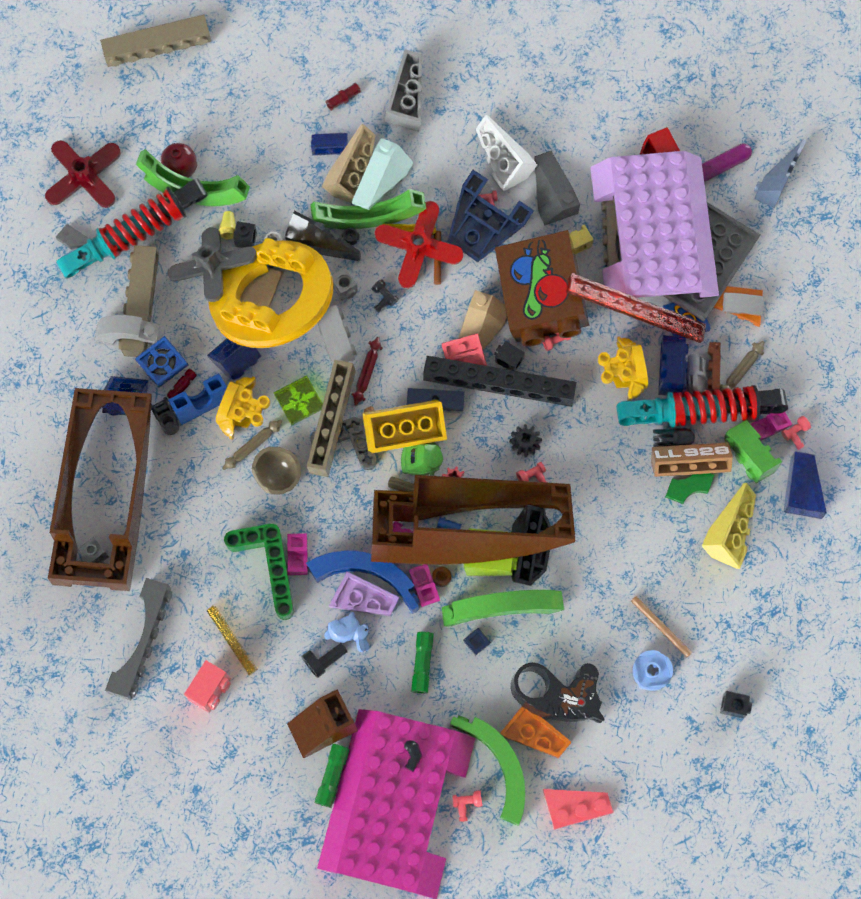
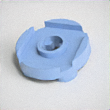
M648 650L641 653L635 660L632 673L634 680L640 688L648 691H657L664 688L670 682L673 675V666L670 659L661 654V652ZM651 665H653L655 669H658V672L655 673V676H652L651 673L647 672V670L650 669Z

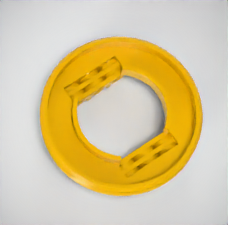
M265 238L263 243L252 246L257 254V258L253 263L222 271L223 296L216 302H209L210 314L219 331L232 342L251 348L275 347L301 337L321 320L330 305L333 295L331 272L324 258L316 250L295 241H275ZM266 264L298 272L303 280V289L299 299L291 308L279 315L267 306H257L252 302L240 301L246 286L258 276L269 272Z

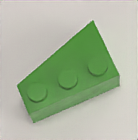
M747 420L726 432L724 436L725 443H729L730 449L732 448L735 452L737 461L746 468V474L750 480H754L757 484L777 471L782 463L781 459H775L771 455L770 451L772 449L769 445L764 446L760 441L761 436Z

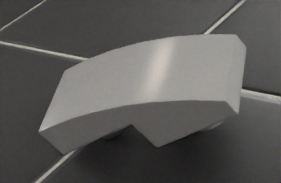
M724 293L723 312L763 315L764 296Z

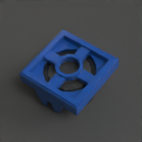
M165 336L135 358L145 374L158 388L189 365Z

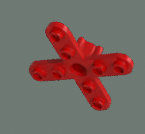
M434 201L425 202L426 209L419 213L413 232L385 224L379 225L375 229L374 234L378 242L407 251L398 276L399 284L404 288H412L416 284L425 257L453 265L459 264L463 259V251L460 247L431 238L439 216V206ZM416 239L424 241L421 245L414 244Z

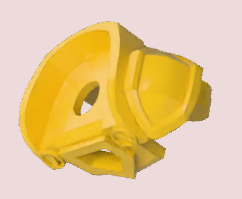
M618 336L616 357L610 358V355L606 352H602L598 356L599 365L604 366L605 369L601 374V380L605 384H610L613 381L616 388H629L627 401H632V399L638 398L648 388L645 359L641 344L636 345L629 338Z
M243 377L240 380H236V382L230 381L216 415V423L219 425L222 433L231 440L234 439L235 426L248 428L251 423L255 427L261 426L264 420L261 415L262 410L270 406V400L265 395L260 396L258 400L253 399L252 390L256 386L255 377Z

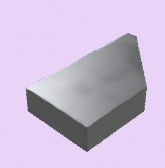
M66 224L56 236V239L69 249H78V247L85 245L87 239H89L69 224Z

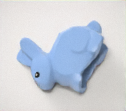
M354 612L339 620L336 619L328 623V630L324 634L325 639H332L339 643H346L354 639L359 652L369 650V644L366 640L369 634V627L367 624L360 625Z

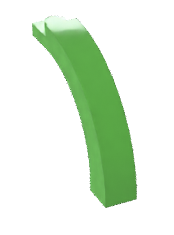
M146 149L140 152L135 164L145 173L144 180L163 193L168 186L175 192L188 182L194 180L168 169ZM239 175L221 181H200L208 196L195 204L202 206L235 204L246 200L250 186Z
M408 189L392 199L376 203L369 210L360 206H337L316 201L310 204L312 220L323 223L325 228L364 229L378 227L382 224H393L413 217L426 209L424 192Z
M519 590L480 595L454 601L451 605L442 607L444 626L451 627L494 616L527 613L549 615L565 609L562 591Z
M458 715L457 718L453 716L450 727L481 741L498 760L504 775L506 788L505 803L500 819L519 826L525 806V781L521 765L514 750L507 740L485 721L474 717L472 724L468 723L469 719Z

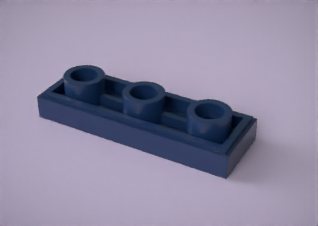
M408 388L406 405L438 399L442 402L443 410L463 412L465 391Z

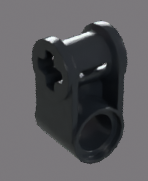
M164 397L162 401L154 405L151 404V410L164 433L167 435L176 434L179 430V423L167 397ZM170 421H173V422H174V423H173L171 426H169V427L165 426L167 422H170Z

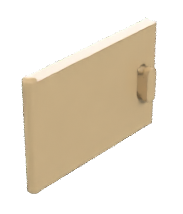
M268 267L269 272L258 276L246 286L240 301H248L258 306L270 307L283 272Z

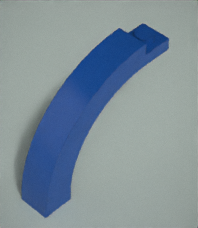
M336 551L306 562L309 571L317 583L340 573L360 572L370 574L392 586L401 596L412 614L419 610V599L415 593H410L415 590V585L409 577L393 563L371 562L370 553Z

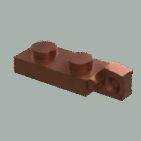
M709 342L708 354L712 359L708 362V371H712V377H708V389H711V393L714 389L720 390L721 342Z

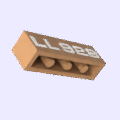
M728 442L652 447L651 464L654 477L731 472L733 456Z

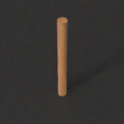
M637 596L631 600L686 658L691 655L692 651Z

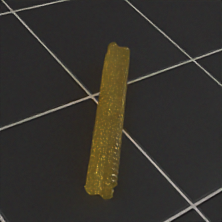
M212 605L207 610L209 616L238 660H240L242 666H244L246 672H248L247 674L249 676L258 669H255V664L251 663V658L248 659L247 652L244 653L243 646L240 647L239 640H237L219 610H217L216 606Z

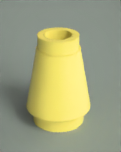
M225 211L219 233L223 239L231 240L233 239L236 227L233 212Z

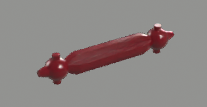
M376 337L372 342H368L371 349L367 352L357 381V391L351 393L355 406L366 399L363 393L367 390L378 357L377 351L383 349L380 337Z

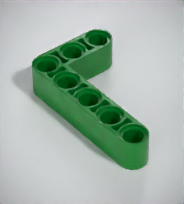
M265 524L227 532L224 536V542L229 551L239 552L265 547L276 614L282 620L290 619L294 614L283 540L279 527L275 524ZM270 531L277 532L274 538L267 537ZM250 535H258L257 540L253 542L248 540ZM231 538L239 539L235 545H230L229 541ZM274 549L280 550V554L276 557L270 555ZM282 568L283 573L276 576L273 574L275 569ZM279 587L286 588L284 594L279 595L276 593ZM282 606L290 607L289 611L285 614L279 612Z

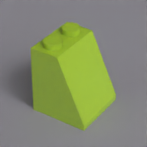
M468 528V530L493 531V530H483V529ZM509 558L488 562L464 564V569L467 576H512L513 570H517L518 559Z

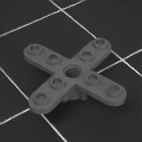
M210 227L202 233V246L197 252L192 254L194 260L171 266L167 274L172 281H181L203 275L204 296L209 302H216L223 296L222 271L251 264L256 260L257 254L253 247L221 253L220 233L217 228Z

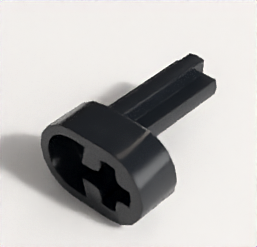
M340 643L319 659L310 650L301 657L314 676L319 678L326 672L325 669L348 651Z

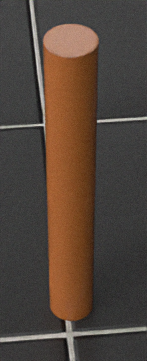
M436 231L434 239L441 241V231ZM434 259V284L440 285L441 261Z

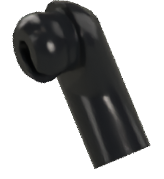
M408 740L405 742L404 748L408 751L410 758L405 768L414 772L422 754L419 744L416 741Z

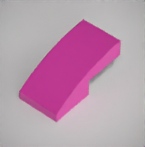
M786 412L780 414L770 413L765 418L750 423L761 436L760 441L792 426Z
M307 533L287 534L288 576L308 575V567L306 565V562H308Z
M428 564L409 569L421 607L440 601Z

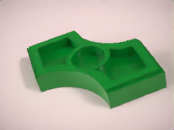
M692 474L686 479H671L665 498L684 504L685 500L692 494H708L714 474Z

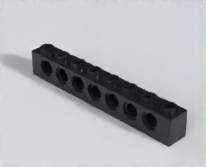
M426 356L423 371V381L569 407L573 405L577 384L575 381L433 356Z

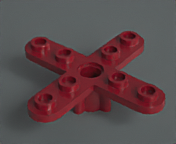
M62 140L54 142L51 152L68 171V174L46 191L45 198L50 205H58L83 187L101 207H111L115 202V195L97 175L120 157L121 150L119 146L115 143H108L93 155L84 158L80 157L67 142Z

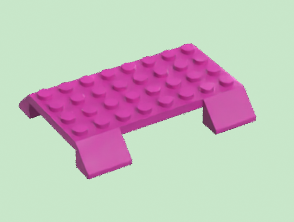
M359 709L355 721L358 731L351 736L348 748L350 751L343 767L317 869L437 899L446 858L428 853L427 848L445 774L466 778L475 738L455 730L380 711ZM408 740L416 741L422 754L414 772L405 768L410 758L408 751L404 748V744Z

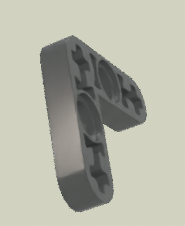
M357 417L344 420L341 427L343 433L338 438L337 443L350 439L361 467L364 470H372L377 464L375 453L368 451L367 445L364 448L356 446V442L359 439L366 441L362 420ZM352 423L359 425L358 430L351 428ZM343 426L347 427L349 434L345 433V428ZM316 431L311 434V444H313ZM365 452H367L369 459H373L370 465L367 462L363 463L365 461Z

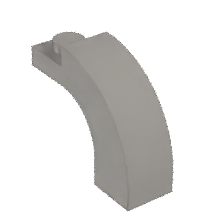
M105 316L97 322L94 341L113 345L117 339H134L154 344L157 340L159 324L143 321L141 317Z

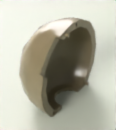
M269 446L262 449L255 456L251 468L252 474L259 486L271 495H281L291 491L298 484L301 476V465L297 457L290 450L281 447Z

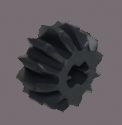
M525 424L523 430L518 426L516 427L517 432L512 431L511 436L513 438L509 440V443L513 444L511 447L512 451L518 450V456L522 452L525 457H528V452L534 456L535 450H540L541 446L539 444L542 443V438L539 437V431L534 432V426L527 429ZM524 438L526 440L529 439V443H526V441L523 443L522 440Z

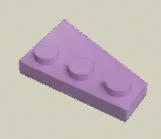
M346 572L329 604V608L391 616L400 598Z

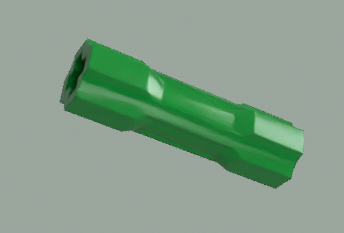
M417 632L416 656L411 692L428 694L430 660L434 633Z
M332 744L328 764L314 803L332 808L342 769L350 751L347 747Z

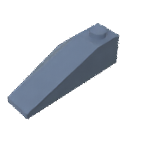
M803 139L765 175L762 182L758 181L754 189L757 192L755 200L775 208L807 140Z

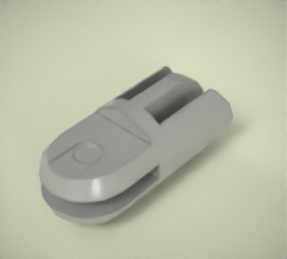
M690 354L687 358L688 390L691 394L694 391H699L702 394L706 388V359L696 354Z

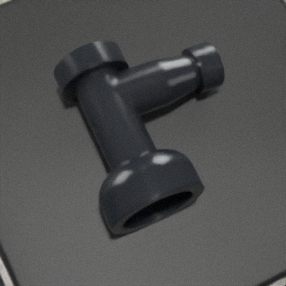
M383 279L377 281L372 287L373 292L381 293L384 296L378 305L374 306L378 313L387 304L393 306L399 300L397 296H393L385 288L386 283Z

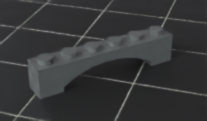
M149 578L145 579L140 593V598L145 603V623L142 636L137 648L126 664L117 672H111L105 689L107 693L128 700L136 696L139 685H137L139 677H143L145 672V660L150 657L153 639L156 640L159 633L158 624L160 621H163L166 613L164 609L166 602L169 603L172 597L171 587L168 584Z

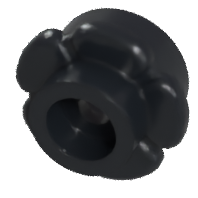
M347 228L342 233L343 240L350 245H355L357 240L360 239L359 233L354 228Z

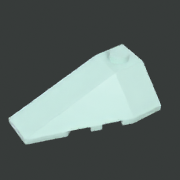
M380 139L354 195L352 204L369 210L383 198L386 192L395 188V185L400 180L403 181L407 177L413 166V161L398 144Z

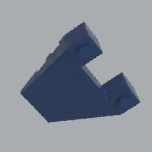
M473 169L462 185L447 242L460 247L463 253L479 262L492 252L495 247L501 245L524 227L534 210L519 200L509 216L479 196L488 179Z

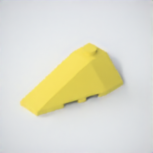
M743 483L709 528L702 547L712 558L736 569L741 568L747 553L745 539L746 535H750L748 521L749 518L753 517L756 494L747 483Z

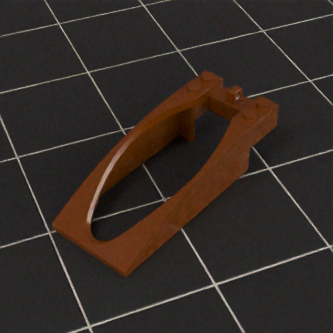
M84 388L74 389L49 531L54 540L48 572V580L52 585L67 587L83 585L109 587L110 590L130 591L146 479L151 420V394ZM114 402L124 410L127 416L136 453V468L126 531L124 535H109L113 545L110 564L76 561L78 547L72 519V496L76 469L83 445L97 413L105 404Z
M415 475L413 492L374 490L371 562L432 565L479 563L526 556L575 543L571 484ZM526 505L543 509H556L562 514L560 520L538 534L418 527V521L423 519L485 509H524ZM393 521L414 522L413 533L393 532Z

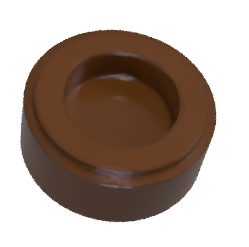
M437 567L433 571L432 579L435 585L445 587L451 582V572L448 568Z

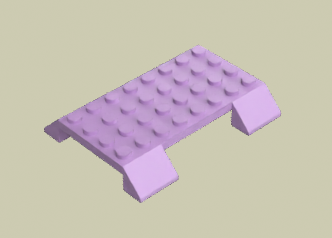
M686 151L610 157L592 166L590 169L594 202L613 201L614 195L621 253L620 262L602 269L606 306L625 304V300L628 298L698 292L700 298L719 296L701 157Z

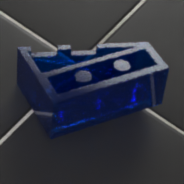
M795 451L790 458L784 513L822 519L827 514L814 454Z

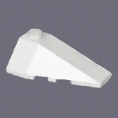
M485 115L476 131L482 148H485L488 158H486L487 162L492 166L493 178L501 189L506 191L528 179L537 164L516 141L489 116Z

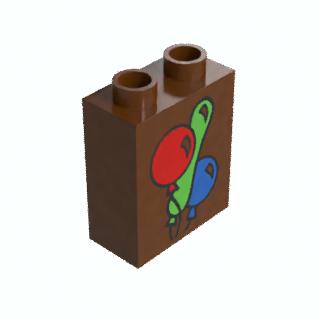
M568 230L495 247L509 329L516 343L522 341L523 346H536L545 341L544 336L559 333L561 338H571L581 334V328L590 326L574 245Z

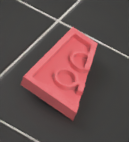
M543 789L554 830L613 813L608 793Z

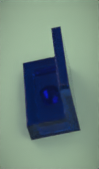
M347 133L313 134L311 136L312 156L341 154L348 144Z

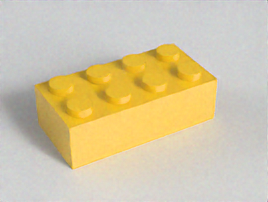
M438 400L362 413L367 447L371 453L447 440L442 402Z

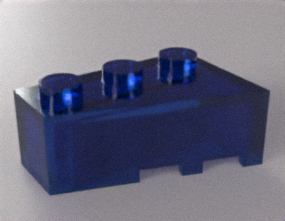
M666 335L662 337L658 395L667 396L668 392L678 393L686 391V373L688 368L686 355H688L689 344H686V337Z

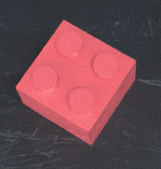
M205 660L184 693V696L190 702L210 713L211 709L215 710L220 702L218 698L222 692L225 693L230 687L231 682L229 681L231 678L225 671Z

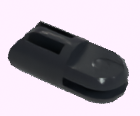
M688 428L653 429L654 434H671L653 436V441L670 442L655 443L653 447L692 445L695 441L693 431Z

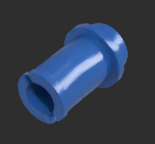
M440 517L436 527L461 529L462 524L445 519L446 517Z

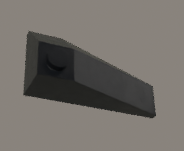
M294 210L285 234V240L305 244L316 250L320 255L360 261L361 254L358 249L343 239L338 238L336 240L326 228L324 230L319 229L315 226L316 222Z

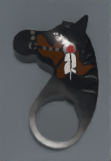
M539 663L524 664L511 679L510 689L513 697L520 705L533 714L565 722H578L590 719L597 723H602L605 720L599 711L602 701H600L596 692L599 672L593 664L586 663L582 665L576 672V679L568 687L564 686L545 666ZM529 671L540 675L546 687L545 694L543 695L544 698L526 696L519 688V675Z

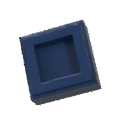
M479 628L463 639V642L475 656L491 644Z

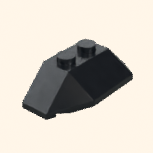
M526 505L514 521L511 532L538 534L551 527L545 509ZM550 550L515 557L518 559L517 570H513L512 581L532 586L547 571Z

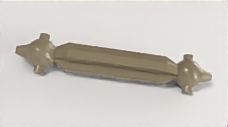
M764 341L752 343L753 350L746 354L728 377L726 385H720L721 392L725 388L731 390L736 387L757 360L758 354H764Z
M281 419L270 421L269 427L261 430L238 449L233 457L226 458L222 469L235 468L236 462H240L265 442L272 432L280 431V425L283 421Z

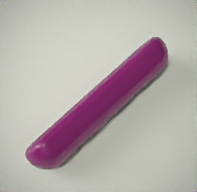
M742 143L702 163L704 182L748 160L752 155L751 147L748 144Z

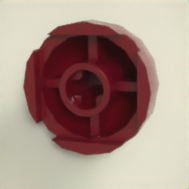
M172 143L162 151L160 157L161 164L173 172L189 178L196 171L197 158L192 148L187 144Z

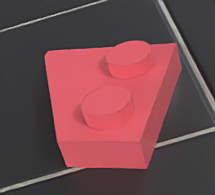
M478 333L441 343L445 359L487 366Z

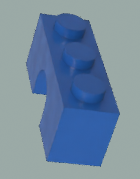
M219 373L202 382L204 388L199 394L188 396L184 391L168 400L181 425L220 406L227 386Z

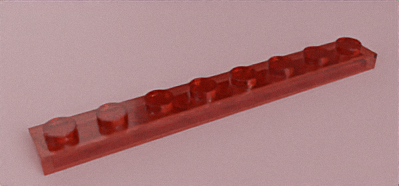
M574 273L569 276L566 293L695 342L701 343L704 341L706 324Z

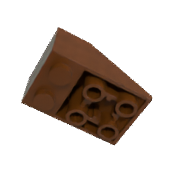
M338 689L319 698L287 723L303 759L358 731Z

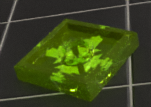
M307 375L273 392L291 426L322 409L323 403Z

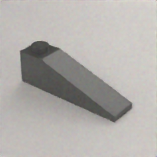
M552 151L534 156V161L537 164L535 168L537 206L544 225L579 214V200Z

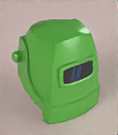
M435 442L403 447L401 454L402 473L411 475L430 474V476H434V473L440 470L443 454L441 448Z

